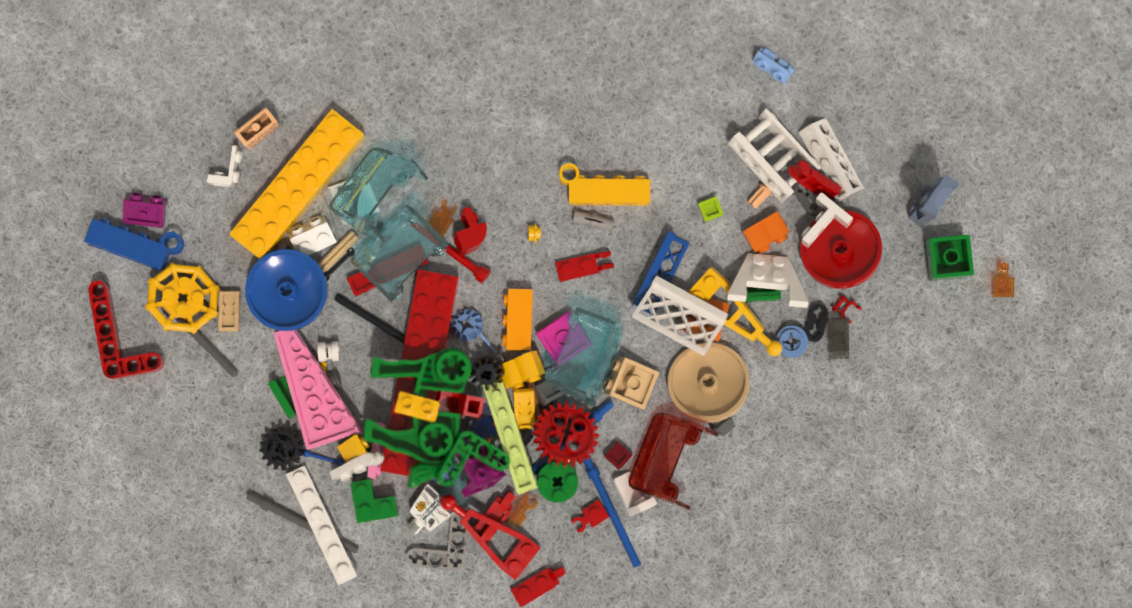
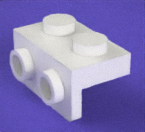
M316 216L304 225L294 226L288 232L294 249L308 256L337 243L325 216Z

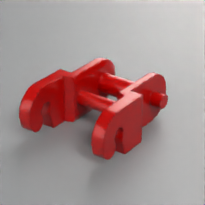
M839 295L840 299L836 305H831L832 311L840 313V317L848 324H851L852 321L844 316V312L850 305H853L860 311L862 308L853 300L849 302L845 299V295ZM844 301L845 303H847V305L841 311L838 308Z

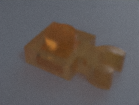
M447 200L442 204V212L440 213L436 210L426 226L428 231L442 239L453 223V219L449 218V216L454 215L457 210L456 205L452 210H447Z

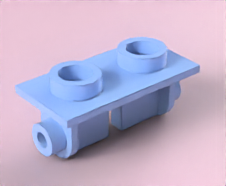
M761 47L752 62L759 69L771 74L775 80L785 84L795 69L781 58L776 63L774 60L777 55L767 48Z

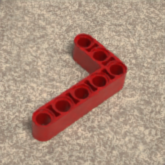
M93 281L88 287L103 374L110 379H122L160 371L165 365V360L160 354L150 352L123 358L110 287L102 281ZM102 285L104 291L101 295L97 296L96 288ZM106 305L107 313L101 316L99 309L101 306ZM109 325L111 332L105 336L103 328ZM109 345H113L115 348L114 353L108 356L106 349ZM152 357H157L158 365L152 368L150 360ZM132 361H137L138 368L132 372L130 364ZM112 365H117L118 372L112 376L110 368Z

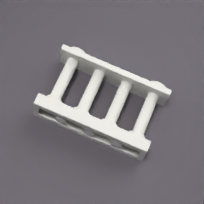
M765 109L758 117L761 123L745 136L738 132L729 141L728 145L783 203L794 192L791 186L797 181L793 177H789L786 181L783 180L778 174L782 167L793 158L797 162L803 160L809 163L811 169L813 168L816 171H819L821 167L816 159L811 157L781 125L777 117L768 109ZM767 128L775 137L758 151L750 142ZM781 143L788 152L771 166L764 159V156Z

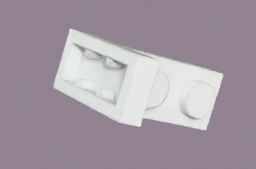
M822 192L816 198L815 203L826 212H820L815 219L816 224L812 228L810 226L807 227L801 235L803 236L802 244L807 248L834 218L846 228L853 220V217Z

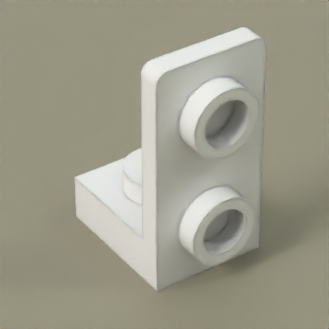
M232 145L228 177L226 173L214 172V175L208 174V184L234 188L235 183H238L239 171L236 170L237 163H241L242 151H239L237 145Z
M631 472L613 479V483L630 517L657 505L654 497L647 500L645 496L642 497Z

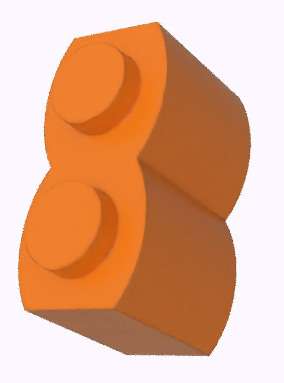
M778 211L742 232L753 253L759 252L760 254L769 250V245L776 241L779 244L788 239L787 234L790 233Z

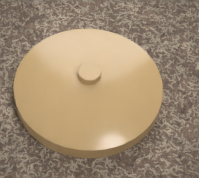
M701 343L697 345L704 348L706 343ZM712 343L705 356L690 348L686 349L675 359L668 375V390L673 404L683 415L698 422L712 423L731 417L743 406L750 389L749 372L743 359L731 348L718 343Z

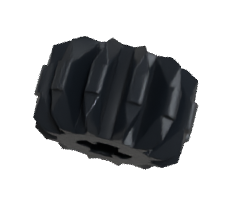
M486 355L484 360L479 357L477 359L478 364L473 363L471 365L475 369L471 371V376H476L472 379V383L480 382L477 388L480 389L485 385V390L488 391L490 385L496 389L498 387L497 383L503 382L500 376H503L505 371L499 370L503 366L502 363L495 364L497 361L496 357L493 358L492 362L489 355ZM486 370L492 373L489 377V375H484L483 372Z

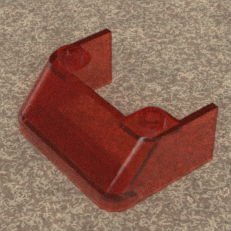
M662 412L656 413L650 421L629 476V486L656 499L690 510L691 506L677 500L679 487L672 483L671 479L685 444L689 446L695 445L700 440L702 433L716 437L718 433L697 422Z

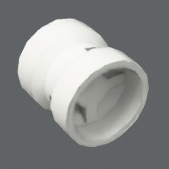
M332 341L327 344L325 342H318L319 362H326L330 359L340 361L339 341Z

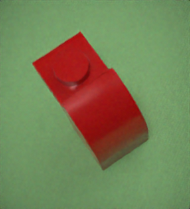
M470 206L462 209L460 213L465 229L456 232L453 237L460 257L476 251L481 246L487 233L486 223L477 224L479 222L477 214L472 212Z
M437 391L436 401L440 403L438 411L457 413L461 416L481 419L484 398Z

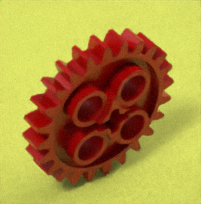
M557 402L556 408L549 405L548 411L543 409L542 416L538 415L536 419L538 422H535L533 426L537 429L533 430L532 433L533 436H536L533 443L539 444L536 451L543 450L542 458L545 456L549 457L548 463L555 460L556 467L562 462L563 467L566 468L570 462L571 466L574 467L576 461L581 465L583 458L589 460V453H594L595 449L593 447H597L598 442L596 439L599 437V434L594 432L597 431L598 426H592L595 418L588 419L590 412L582 413L584 407L577 410L576 403L571 408L568 402H565L564 407ZM568 419H571L572 422L567 434L568 437L564 444L563 451H560V446L564 437V431L567 427ZM554 420H561L563 422V425L560 426L555 424ZM578 425L583 431L578 432L573 426ZM549 438H555L558 444L550 443ZM568 444L576 445L577 450H571Z

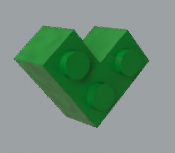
M373 479L350 483L357 523L399 516L396 496L376 499Z

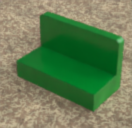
M286 375L278 380L274 379L269 382L268 385L288 419L297 416Z

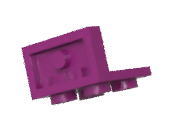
M481 445L478 449V453L482 457L488 452L485 445ZM456 452V457L460 462L461 456ZM470 455L463 466L469 480L466 482L467 486L461 492L464 498L494 487L506 474L503 470H494ZM492 455L491 459H495L498 462L496 457Z

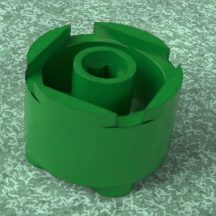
M555 462L545 465L537 478L539 492L545 499L551 502L560 503L569 500L575 494L578 487V477L575 470L569 464L564 468L562 462L557 467ZM554 477H562L563 479L561 482L563 483V486H557L555 488L553 486L554 481L552 479Z

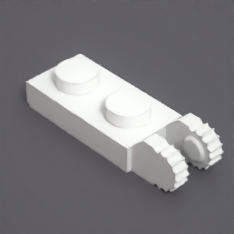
M382 452L363 454L330 471L331 479H341L342 482L353 478V474L363 473L371 465L378 466L382 464L384 455Z

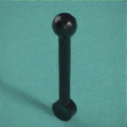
M348 249L347 254L328 273H324L326 280H329L330 275L349 257L354 256L355 251L353 249Z

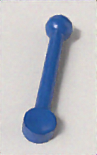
M307 449L303 451L304 457L311 456L314 458L335 463L338 467L344 465L343 459L336 460L326 456L311 453L310 450Z

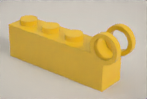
M571 163L564 164L559 170L561 183L569 186V205H650V179H646V176H634V179H626V176H614V179H605L603 175H595L593 179H585L584 175H579L577 166ZM571 169L576 173V177L573 180H566L562 176L563 172Z

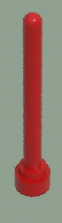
M415 219L409 220L408 223L412 228L473 272L475 280L482 284L490 275L491 271L485 266L478 267L465 256L460 257L457 250Z

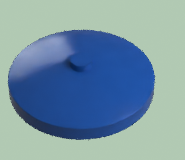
M290 249L273 251L259 259L250 270L245 285L246 301L252 314L265 326L278 331H295L311 324L322 312L328 295L327 280L318 263L308 255Z

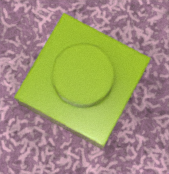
M717 196L697 204L704 223L724 216Z

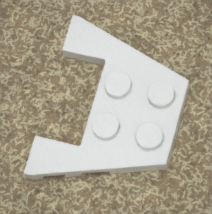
M748 253L727 296V300L746 302L747 287L788 291L789 306L804 308L808 306V298L789 258L783 256Z

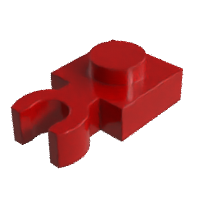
M597 500L581 510L584 514L583 517H575L571 522L572 524L576 521L582 523V527L577 530L579 533L584 531L588 523L593 528L609 518V515L600 501Z

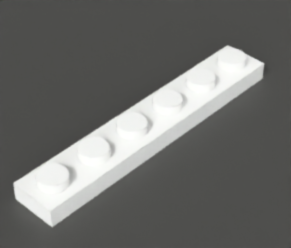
M305 465L287 473L286 477L338 586L356 578L357 575Z

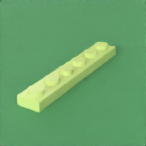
M497 383L498 387L496 389L490 385L488 391L485 390V385H483L503 451L510 458L509 469L517 494L538 488L504 383Z

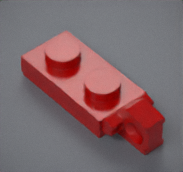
M507 490L501 498L497 496L491 502L483 515L503 524L511 513L510 511L513 507L510 504L516 496ZM478 520L472 528L480 536L488 524ZM495 528V530H494V531L491 533V535L487 538V540L485 541L486 544L490 541V539H491V538L494 536V534L497 532V530H498L497 528Z
M562 566L555 571L550 567L510 590L521 608L555 588L560 583L558 578L565 575L566 572Z

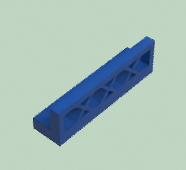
M668 231L633 302V306L638 307L651 287L658 270L661 273L658 277H662L664 280H666L665 275L670 274L667 281L671 282L687 250L688 242ZM672 241L684 245L681 253L672 255L670 250ZM679 256L675 263L673 258ZM671 259L673 264L672 271L663 274L662 262ZM653 295L655 302H661L660 298L657 300V297ZM644 309V310H643V311H645V312L651 314L650 309Z

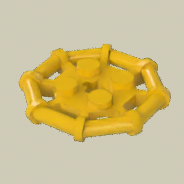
M172 262L169 263L168 267L147 281L149 286L147 305H145L146 311H149L156 318L165 331H185L194 334L204 324L218 315L217 304L220 287L211 280L200 265L189 266ZM177 272L193 274L191 279L187 277L179 278ZM172 274L173 280L165 286L160 284L161 281ZM197 277L201 279L208 289L202 290L195 282ZM156 289L162 291V300L160 302H155ZM180 294L187 296L186 303L178 301ZM210 294L209 308L203 306L204 296ZM163 307V309L170 315L168 320L159 311L158 308ZM200 311L205 313L198 320L193 321L192 317ZM174 318H183L187 320L188 324L173 322Z

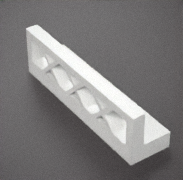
M826 118L810 124L799 132L809 153L821 167L820 173L842 187L841 193L834 197L836 202L864 189ZM820 125H822L825 134L821 131L819 127ZM830 144L834 147L835 152L831 149ZM840 162L844 165L845 169L841 167ZM849 179L853 182L856 188L853 189L849 182Z

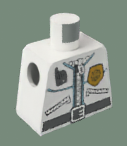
M430 484L426 485L409 511L415 518L407 527L414 534H417L424 526L429 531H432L454 514L452 510L446 511L441 508L440 499L442 496Z

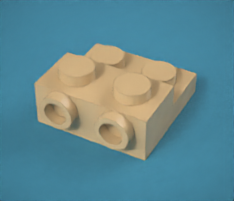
M619 356L611 364V370H613L611 377L607 378L603 384L604 394L645 410L659 372L626 357Z

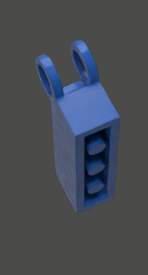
M100 218L99 221L92 220L84 240L90 246L158 271L165 269L170 255H178L184 249L183 239L175 232H167L162 236L161 240L157 239L155 242L150 240V236L138 232L136 235L131 233V229L119 225L118 228L111 225L112 222ZM172 238H177V246L172 249L167 248L168 241Z

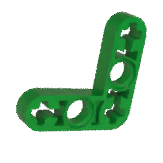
M462 431L454 439L450 450L436 472L435 478L439 485H452L470 455L492 469L499 471L508 468L510 458L505 452L470 431ZM469 436L468 440L476 444L474 446L464 444L462 437ZM481 445H485L488 450L484 457L478 453ZM455 452L461 456L458 464H453L451 461V456ZM491 456L502 457L503 465L497 466L498 462L495 459H491ZM448 464L450 467L455 468V471H449L450 468L446 467V465ZM449 471L448 477H450V479L443 481L444 477L442 476V473H447Z

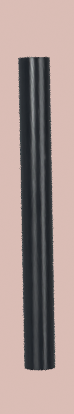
M338 294L334 301L404 343L406 335L342 295Z

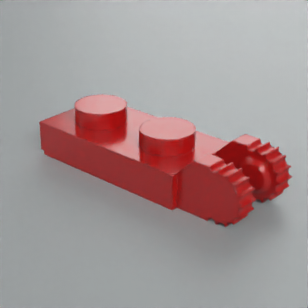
M803 160L798 161L796 166L791 165L787 169L789 176L816 195L822 192L831 199L841 193V186L813 168L811 169L809 163Z
M611 252L592 253L555 262L559 282L598 274L600 271L614 268L613 263L597 266L596 259L608 258L611 256Z

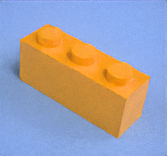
M508 289V294H504V306H508L507 314H503V326H507V334H503L502 346H506V351L531 352L533 289Z

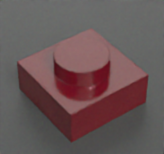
M617 442L604 457L620 470L633 455Z

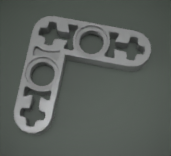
M454 513L451 516L448 551L412 548L406 554L407 563L413 567L460 570L466 561L468 531L465 529V533L460 531L453 532V527L457 529L458 523L454 521V518L458 517V515ZM459 534L463 536L464 543L461 546H455L452 543L454 535ZM451 548L456 550L463 549V554L459 552L458 555L462 563H459L457 567H454V563L450 562V559L455 557V552L451 553ZM414 551L419 556H424V552H428L426 557L427 565L423 564L424 560H417V563H413V559H410L409 556L413 555ZM433 553H438L441 556L440 564L433 565L430 562V556Z

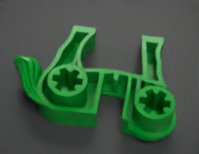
M446 348L422 359L412 361H386L381 358L372 357L369 378L415 377L412 395L427 398V390L462 393L471 375L472 368L470 359L463 351L456 348ZM438 412L435 422L411 416L412 428L403 431H391L379 426L373 420H364L362 440L380 444L393 452L406 454L419 461L420 463L414 464L409 469L407 485L412 489L423 482L435 479L439 466L459 433L460 414ZM456 452L453 453V455L451 456L452 463L456 456Z

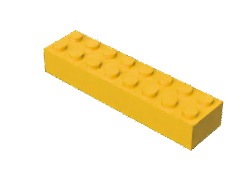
M331 109L229 235L259 259L271 253L366 138L365 135Z

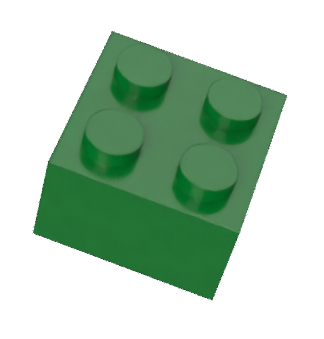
M970 234L929 238L925 241L929 281L967 278L974 275Z

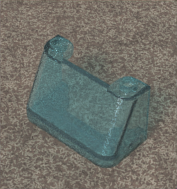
M405 205L353 256L351 263L392 302L402 296L404 288L402 283L430 255L432 257L441 256L446 251L449 243L410 205Z
M576 307L575 312H571L567 323L570 324V331L557 363L552 368L547 369L545 379L548 385L595 406L621 343L624 332L623 324Z

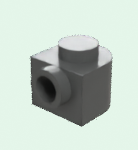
M730 418L722 421L712 422V426L709 428L717 437L719 435L724 437L735 427V424Z

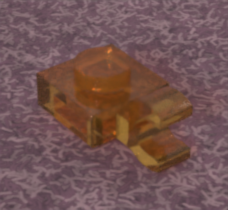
M998 263V277H992V298L1014 297V277H1008V263Z
M529 494L524 497L522 504L507 522L512 527H515L516 524L521 526L527 518L524 513L529 509L537 507L538 501L534 505L527 504V499L530 497Z

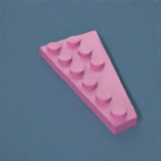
M298 331L275 332L274 337L306 449L311 450L363 432Z

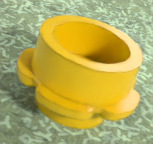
M536 223L528 225V241L536 243L537 239L541 238V228L537 227Z

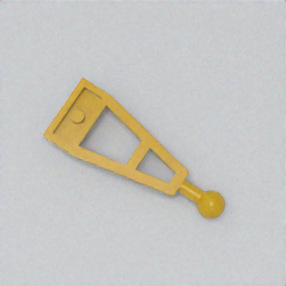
M711 266L688 293L707 302L721 286L728 294L732 285ZM734 301L739 309L730 318L727 317L724 325L752 342L757 338L766 346V351L770 356L780 355L782 352L781 343L776 340L771 341L762 333L765 329L745 302ZM742 314L754 326L755 330L753 332L736 323Z

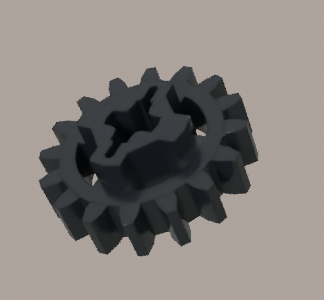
M278 426L277 432L273 428L270 429L271 435L264 434L266 441H260L264 448L259 449V452L265 453L262 460L268 459L269 461L266 465L271 466L274 464V470H278L279 466H281L282 471H286L287 465L291 469L294 468L293 462L300 463L298 456H304L300 449L305 448V445L299 443L303 438H296L297 431L290 433V427H286L285 431H283V427ZM280 435H287L291 439L285 441ZM273 441L272 449L269 450L270 443ZM279 444L286 445L285 453L278 452ZM295 447L294 455L291 456L292 448ZM279 456L284 462H278L273 458Z

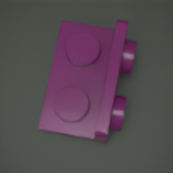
M138 192L128 194L123 201V223L163 228L165 226V207L168 204V199L160 195L142 196Z

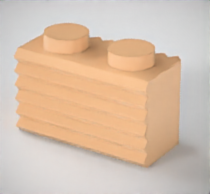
M265 107L234 133L244 146L251 150L255 145H258V142L261 143L264 137L267 138V135L277 130V127L280 128V124Z

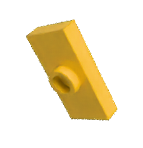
M534 388L513 389L514 412L519 429L534 428L533 426L536 422Z

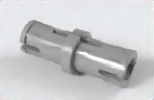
M575 210L573 223L590 226V229L595 227L612 232L615 221L614 219L597 216V213L592 215Z

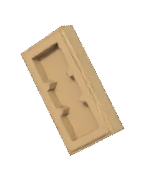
M219 291V332H240V291Z

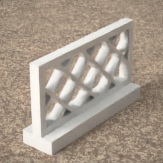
M658 276L655 277L651 287L632 315L634 319L705 356L717 334L721 331L728 316L727 313ZM651 294L659 297L661 302L652 303L650 299ZM667 305H674L679 311L670 313ZM663 306L666 314L656 315L654 308ZM650 309L652 316L645 317L639 313L641 310ZM690 314L696 317L697 321L688 323L685 315ZM681 316L683 324L674 325L672 317ZM667 318L670 326L663 327L659 324L658 320ZM709 324L716 329L706 332L703 325ZM699 326L701 333L692 335L690 327ZM686 328L688 336L682 337L677 334L676 330ZM704 338L705 347L702 348L697 345L694 339Z

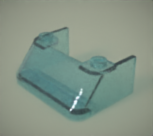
M375 147L366 153L331 200L329 207L335 215L361 234L383 241L384 237L375 228L377 221L371 216L392 186H406L412 177L427 181L428 177L413 158Z

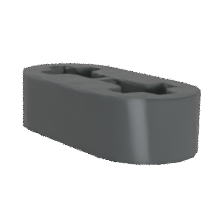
M796 183L793 191L805 211L810 215L819 214L822 208L818 205L817 211L815 209L810 210L809 206L811 203L808 200L810 198L815 203L818 195L806 189L808 197H806L803 192H798L800 184Z

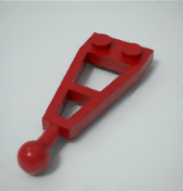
M446 494L441 497V508L446 511L452 510L460 516L459 522L497 566L516 580L541 549L539 545L523 533L471 508L465 511L456 504V499L453 495ZM471 516L488 524L480 536L468 523ZM495 528L519 539L503 562L485 542Z

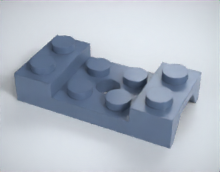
M947 174L942 178L938 176L931 187L927 185L920 194L923 198L919 204L915 202L909 210L911 213L909 219L923 227L936 218L942 205L960 183Z

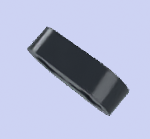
M822 304L814 305L809 312L805 332L810 342H817L824 335L828 319V309ZM821 308L824 316H821L819 322H816L817 316L813 313ZM816 324L818 325L817 332H819L820 334L819 336H815V338L813 339L811 338L812 334L809 333V330H813L814 325Z

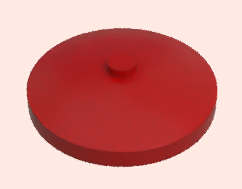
M844 210L853 217L852 223L847 228L834 218L808 248L802 244L801 240V259L807 273L815 281L826 287L846 289L860 285L874 274L881 262L882 241L878 229L867 217L854 211ZM814 220L809 226L812 228L816 221Z

